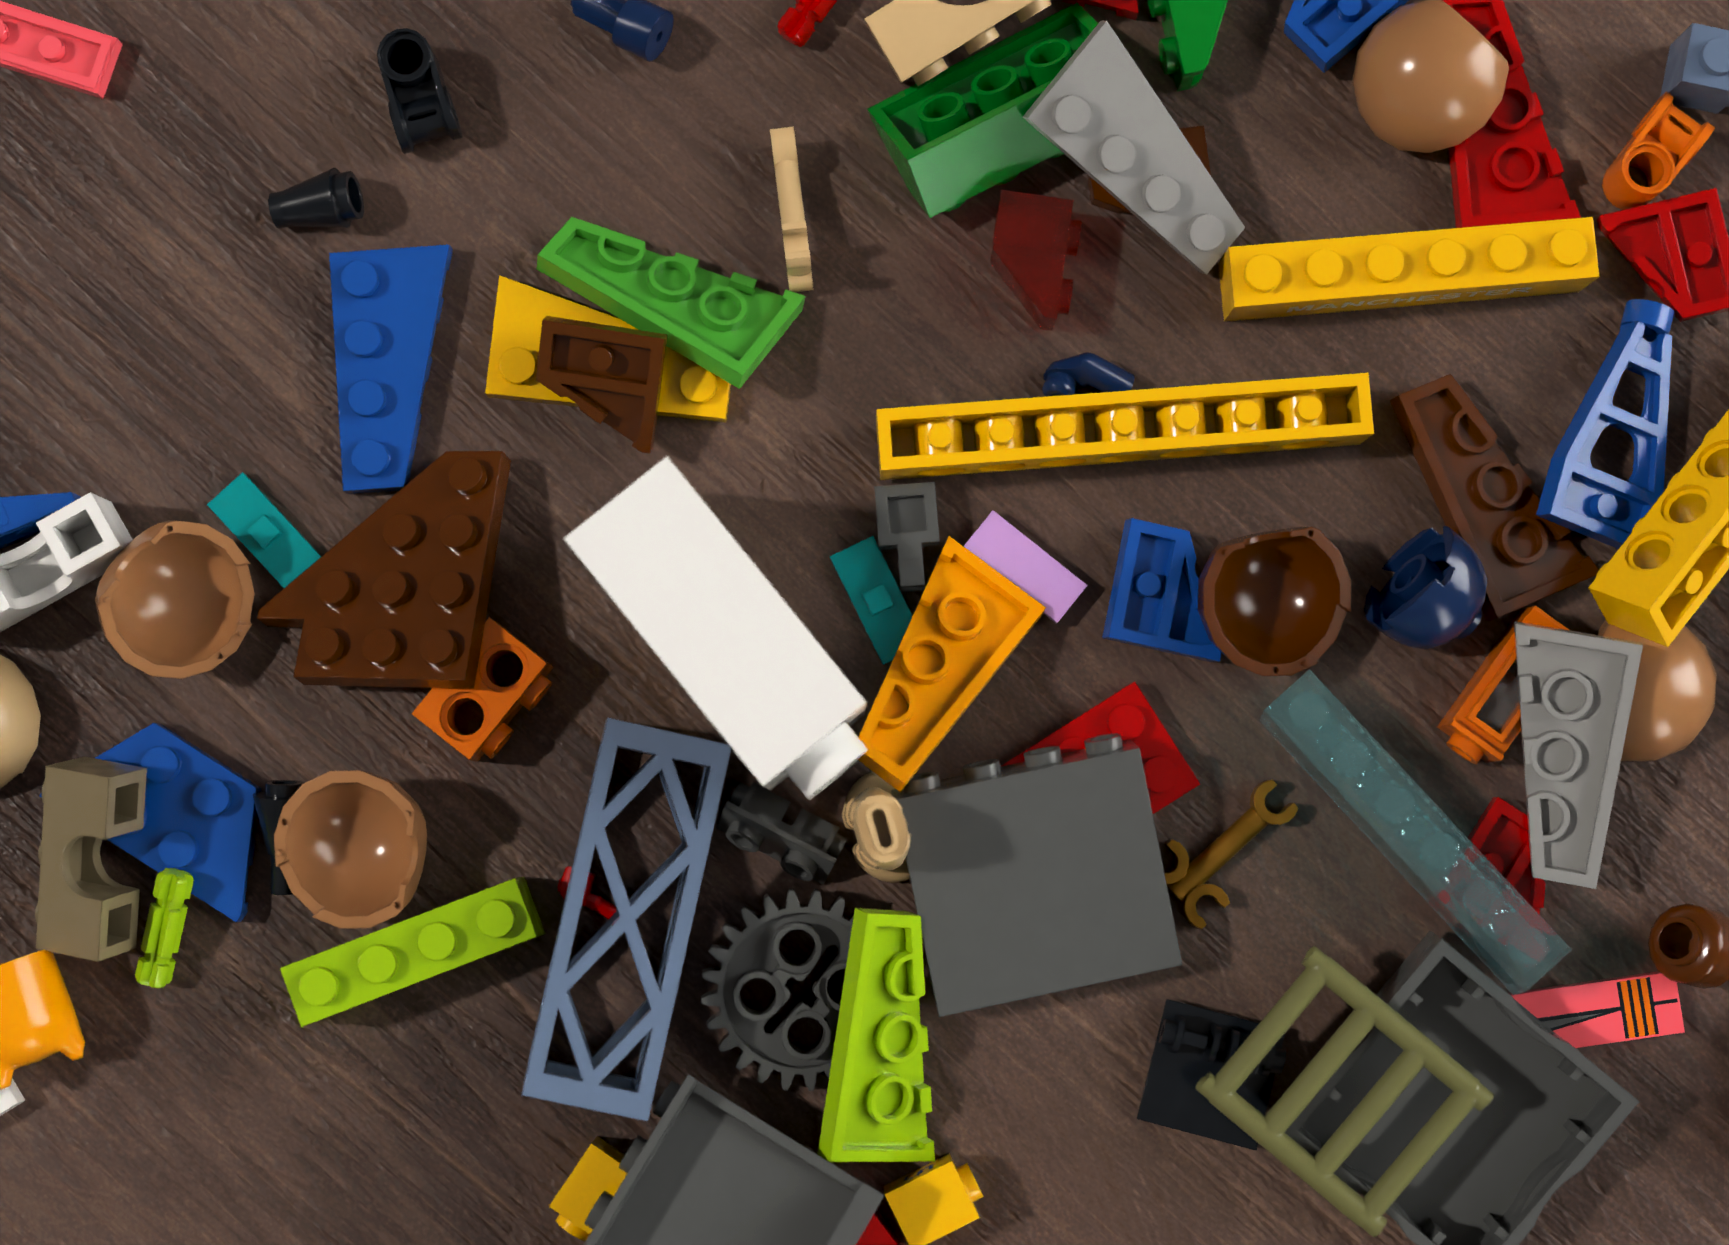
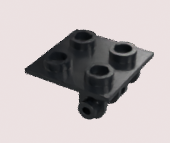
M1166 999L1136 1119L1257 1150L1258 1143L1215 1108L1195 1087L1197 1082L1207 1073L1211 1072L1216 1076L1259 1023ZM1285 1034L1236 1091L1263 1115L1266 1113L1275 1073L1280 1075L1284 1068L1286 1050L1281 1048Z

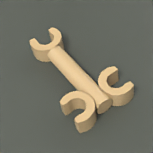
M794 127L770 129L789 291L813 290L811 258Z

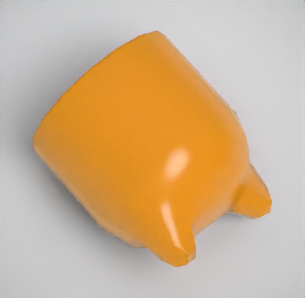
M41 950L0 964V1090L11 1086L13 1073L17 1068L36 1063L58 1052L63 1053L72 1061L83 1058L85 1041L53 952Z

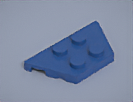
M152 723L95 757L96 759L147 768L144 828L107 840L158 873L165 868H176L189 872L194 880L191 894L233 921L242 922L248 909V902H245L249 865H253L255 839L253 837L254 822L258 818L253 794L261 792L262 788L159 723Z

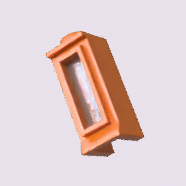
M1536 605L1520 610L1437 726V728L1450 736L1446 745L1456 754L1473 764H1478L1480 759L1486 763L1502 761L1504 753L1521 731L1514 621L1569 630Z

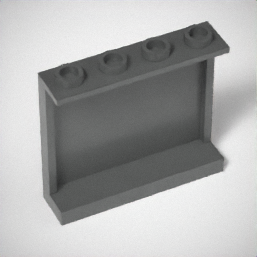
M1119 733L1099 735L1086 739L1084 741L1085 749L1061 754L1059 746L1038 748L1023 754L1025 762L1002 767L1000 766L999 759L981 760L963 766L964 775L940 780L938 772L920 773L914 775L901 792L896 789L891 790L892 796L898 800L903 808L902 812L910 834V847L906 856V862L917 915L921 916L922 939L939 1017L1183 965L1140 748L1131 739L1122 741L1121 734Z
M688 1074L682 1085L672 1080L661 1095L652 1112L661 1119L649 1139L646 1140L638 1135L619 1165V1169L627 1173L615 1195L613 1196L604 1191L593 1206L584 1223L592 1228L593 1231L584 1245H856L885 1195L854 1178Z

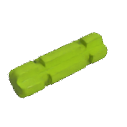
M165 868L156 876L153 896L157 900L156 903H150L141 944V950L145 955L138 958L135 978L139 984L152 988H163L172 981L176 964L172 954L178 953L188 909L187 905L184 904V900L190 899L194 882L193 876L189 872L176 868Z

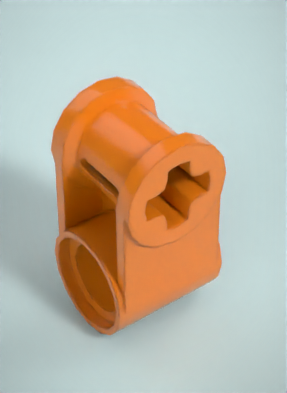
M1666 91L1638 123L1631 134V139L1606 170L1603 177V191L1606 198L1613 206L1621 210L1648 204L1671 184L1680 170L1689 163L1705 144L1715 127L1709 122L1702 125L1673 104L1674 96ZM1629 166L1640 169L1646 175L1648 187L1640 186L1633 181L1629 174Z

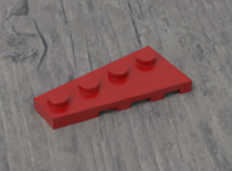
M1443 0L1476 28L1504 56L1509 66L1503 98L1485 126L1459 145L1448 148L1456 228L1581 218L1575 199L1570 200L1561 175L1564 169L1557 149H1552L1541 119L1544 113L1537 93L1531 92L1522 67L1525 60L1504 1Z

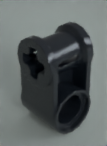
M408 28L396 29L388 33L379 44L377 58L389 99V113L402 152L404 154L413 152L414 145L448 135L452 140L462 138L457 113L450 92L445 85L439 61L426 38L419 32ZM409 51L423 54L422 64L417 71L411 74L395 72L397 59L402 54Z

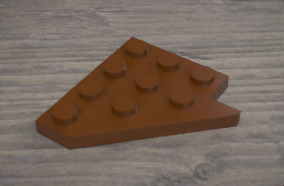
M446 451L259 609L257 619L267 627L302 628L294 678L303 685L474 689L511 460L503 451Z

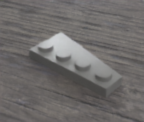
M1100 21L1024 114L1023 118L1197 271L1207 275L1228 247L1232 245L1245 229V226L1108 21Z
M1514 621L1531 873L1533 878L1596 889L1643 644L1641 642Z

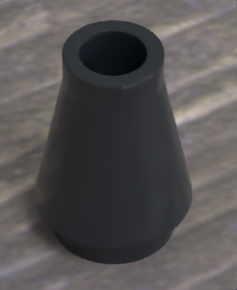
M336 168L325 171L283 191L270 193L268 198L270 215L278 229L286 227L348 228L352 220L361 219L364 214L363 195L356 176L351 171L340 173Z

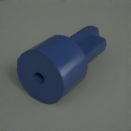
M571 0L575 16L612 33V41L615 46L646 61H653L662 53L672 33L674 24L673 14L647 0Z

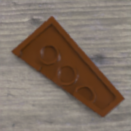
M1451 374L1409 390L1390 400L1445 526L1450 527L1462 537L1482 562L1488 578L1485 602L1482 609L1488 621L1499 618L1597 575L1599 569L1589 556L1583 558L1567 537V534L1570 532L1568 528L1536 516L1540 500L1529 487L1533 483L1519 463L1513 465L1495 442L1498 435Z

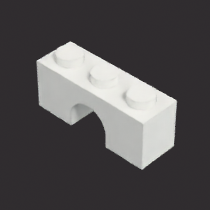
M90 492L36 522L40 533L15 549L0 554V632L102 576L115 557L133 540L111 501Z

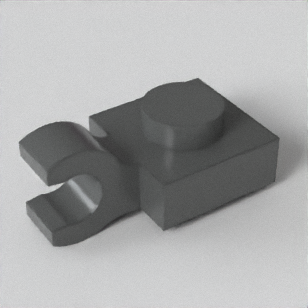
M935 482L874 486L879 550L898 549L901 592L924 591L922 547L940 545Z

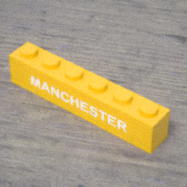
M1593 217L1228 247L1218 263L1224 322L1580 292L1600 277Z

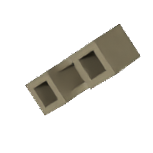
M85 756L45 767V781L41 792L44 803L42 841L38 850L40 862L39 897L35 909V920L37 923L36 949L96 962L136 949L140 889L121 885L109 877L101 862L100 848L103 839L106 840L144 828L147 768Z

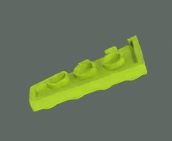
M855 908L817 1154L829 1162H935L934 1140L927 1137L926 1113L932 1112L931 1086L924 1083L922 1055L923 1052L929 1051L927 1027L921 1024L919 998L925 995L921 916L912 912Z

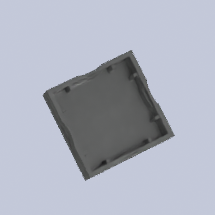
M1429 931L1376 995L1474 1075L1482 1085L1494 1094V1098L1483 1110L1478 1111L1476 1108H1473L1385 1213L1396 1221L1405 1235L1416 1245H1519L1535 1226L1541 1211L1551 1196L1567 1180L1582 1171L1640 1101L1520 1005L1509 993L1432 931ZM1374 1026L1285 1133L1311 1155L1315 1156L1403 1050ZM1423 1067L1334 1174L1353 1190L1365 1196L1452 1093V1090Z

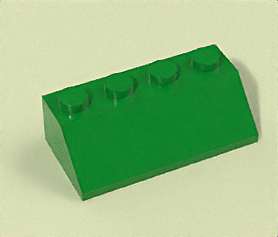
M1078 3L948 67V69L920 86L915 84L867 108L870 118L909 192L929 218L941 212L955 210L967 199L995 185H1002L1012 181L1020 172L1048 158H1055L1064 154L1029 124L1023 116L1098 25Z

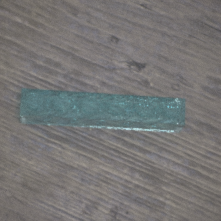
M1310 669L1263 710L1259 721L1513 995L1525 993L1572 951L1563 939Z

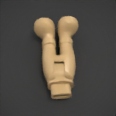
M870 772L862 776L851 787L842 811L845 828L854 830L857 843L852 847L854 859L864 871L876 879L890 883L908 881L910 877L906 856L910 847V834L902 812L903 808L891 794V790L895 788L874 772Z

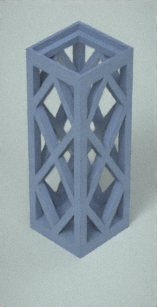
M612 718L605 720L523 1080L522 1096L648 1121L732 748L730 745ZM617 748L652 755L605 804ZM673 760L704 767L693 818ZM658 773L682 843L628 898L605 827ZM596 846L617 911L569 960ZM679 876L658 974L655 979L636 920ZM625 932L647 999L592 1056L570 989ZM558 1009L577 1066L546 1060ZM643 1038L634 1078L610 1073Z

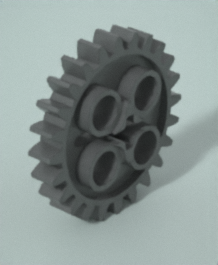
M789 888L786 896V906L778 907L768 893L763 895L765 913L758 916L752 909L744 905L741 908V913L746 926L742 930L725 922L722 930L731 941L729 947L711 944L709 948V953L722 962L721 967L706 968L702 972V978L718 984V989L703 994L701 996V1003L708 1006H719L720 1011L707 1020L706 1025L708 1029L726 1027L728 1032L719 1042L718 1048L721 1052L736 1046L741 1049L736 1061V1068L739 1071L747 1067L752 1061H756L759 1063V1083L763 1084L772 1071L775 1070L781 1072L783 1090L788 1091L796 1074L803 1075L808 1090L814 1091L817 1073L825 1071L828 1078L830 1075L841 999H837L829 993L827 983L834 972L846 969L854 913L849 918L843 916L845 899L840 895L828 909L822 907L819 889L814 888L808 904H799L794 888ZM795 929L806 931L814 939L812 953L806 959L800 961H791L785 958L779 949L782 937L788 931ZM830 945L837 946L838 953L823 967L811 983L815 997L810 1001L803 996L799 997L785 1014L775 1031L771 1033L764 1030L766 1022L778 1012L791 995L790 986L787 981L791 977L798 981L804 980L817 964L827 947ZM763 978L774 986L776 991L775 997L768 1006L756 1009L747 1006L742 1001L740 990L748 980ZM803 1017L813 1018L823 1027L820 1040L809 1047H799L788 1037V1030L791 1024Z

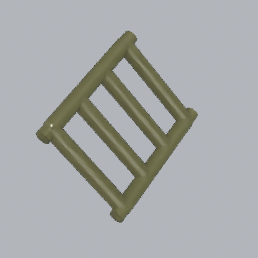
M1313 946L1306 952L1301 962L1306 967L1305 970L1215 1076L1211 1072L1207 1073L1197 1082L1195 1089L1207 1098L1215 1108L1353 1223L1363 1228L1372 1237H1377L1387 1223V1219L1383 1214L1473 1108H1476L1478 1111L1483 1110L1491 1103L1494 1094L1482 1085L1474 1075L1334 959L1328 957L1316 946ZM1326 986L1354 1010L1269 1112L1263 1115L1236 1091L1321 989ZM1375 1026L1403 1051L1318 1153L1313 1156L1285 1132ZM1424 1067L1450 1088L1452 1093L1367 1194L1362 1197L1334 1173Z

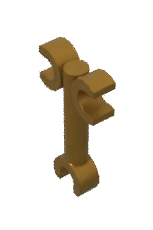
M1273 779L1261 782L1253 789L1250 796L1251 808L1190 864L1187 850L1181 843L1173 839H1169L1164 843L1175 857L1173 869L1168 873H1164L1167 888L1182 903L1184 918L1190 925L1199 929H1203L1207 925L1204 919L1196 912V902L1203 895H1210L1223 908L1230 904L1228 895L1222 888L1214 884L1204 883L1268 824L1281 825L1295 817L1298 811L1295 803H1289L1277 814L1267 810L1264 802L1265 797L1277 785Z

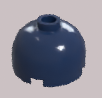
M1443 526L1444 534L1441 535L1431 527L1407 541L1383 566V570L1395 573L1382 591L1379 592L1371 585L1366 595L1363 611L1367 620L1384 635L1399 644L1420 649L1441 646L1455 638L1463 639L1476 629L1481 621V608L1485 602L1488 578L1478 555L1450 527Z

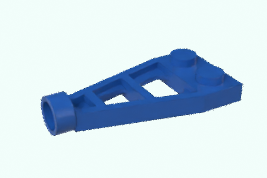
M1632 299L1626 302L1620 324V332L1551 458L1536 516L1619 549L1631 534L1637 521L1647 514L1664 492L1672 336L1669 333L1675 314L1672 308L1662 303L1645 299ZM1626 369L1645 377L1644 403L1640 417L1613 405V396ZM1608 425L1629 433L1633 439V472L1627 481L1598 470L1591 464V451L1601 432Z

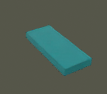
M243 472L207 504L283 588L288 586L322 557Z
M871 536L830 556V560L882 665L893 661L913 615L874 537Z

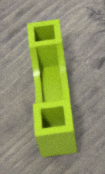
M519 877L281 967L280 970L300 1026L303 1027L544 935L545 931L525 877Z

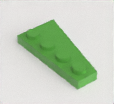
M571 217L537 256L536 269L638 330L667 334V347L738 389L743 386L802 312L806 297L785 289L783 296L758 288L756 287L757 279L734 271L731 278L699 268L698 259L676 252L675 256H664L646 250L645 241L575 217Z

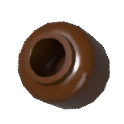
M1689 903L1670 907L1659 915L1651 927L1648 947L1650 958L1661 974L1671 981L1703 989L1721 986L1729 980V918L1716 910Z

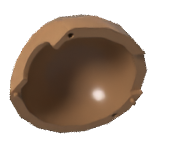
M1421 0L1399 6L1373 26L1357 52L1352 84L1358 112L1376 137L1402 151L1432 153L1459 145L1485 126L1503 98L1509 66L1504 56L1443 0Z
M172 520L160 522L147 528L115 557L99 581L95 603L101 628L106 639L124 662L150 676L184 679L213 670L237 651L252 626L250 619L255 593L248 567L250 562L233 539L207 524Z
M1605 620L1598 630V635L1641 642L1643 644L1621 761H1655L1683 750L1705 726L1715 706L1717 673L1706 646L1686 626L1683 627L1669 647L1610 625Z
M361 770L329 771L303 783L283 806L274 833L276 867H280L292 894L314 914L313 918L340 929L372 928L396 917L410 903L418 887L427 847V828L424 814L417 802L398 783Z

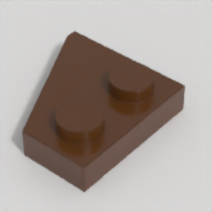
M546 316L542 320L536 381L558 396L570 398L577 403L580 411L599 424L602 421L631 440L633 442L632 446L638 451L650 454L654 445L667 334Z

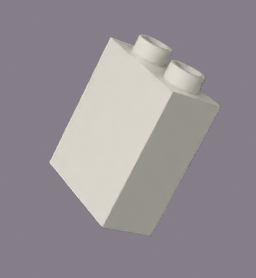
M667 456L563 538L763 787L771 791L790 776L807 799L812 800L858 763L857 759L868 751L867 747L850 728V726L865 715L866 701Z

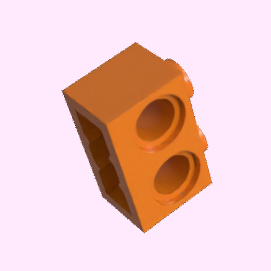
M489 617L484 625L474 689L432 688L412 712V715L468 760L478 762L484 754L492 759L512 736L514 730L508 724L521 707L524 706L529 711L532 710L550 689L552 681L546 678V676L554 667L501 624ZM505 654H517L523 665L520 679L511 686H499L493 677V666L496 660ZM476 701L483 709V724L475 733L463 735L456 728L454 721L455 713L463 703Z

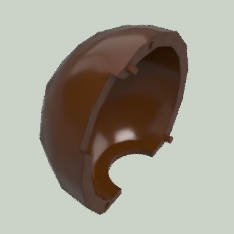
M1315 527L1272 530L1222 542L1211 551L1198 581V613L1209 640L1230 662L1260 676H1292L1318 664L1316 661L1336 641L1346 613L1351 612V579L1341 552L1321 530Z

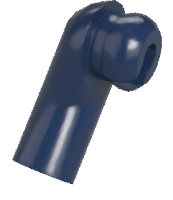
M1086 352L1054 361L1043 374L1045 382L1042 391L1045 397L1073 395L1075 390L1089 386L1102 392L1131 390L1135 376L1093 353Z

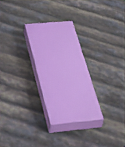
M992 510L964 545L966 549L1045 606L1043 614L1056 624L1087 587V584L994 510Z

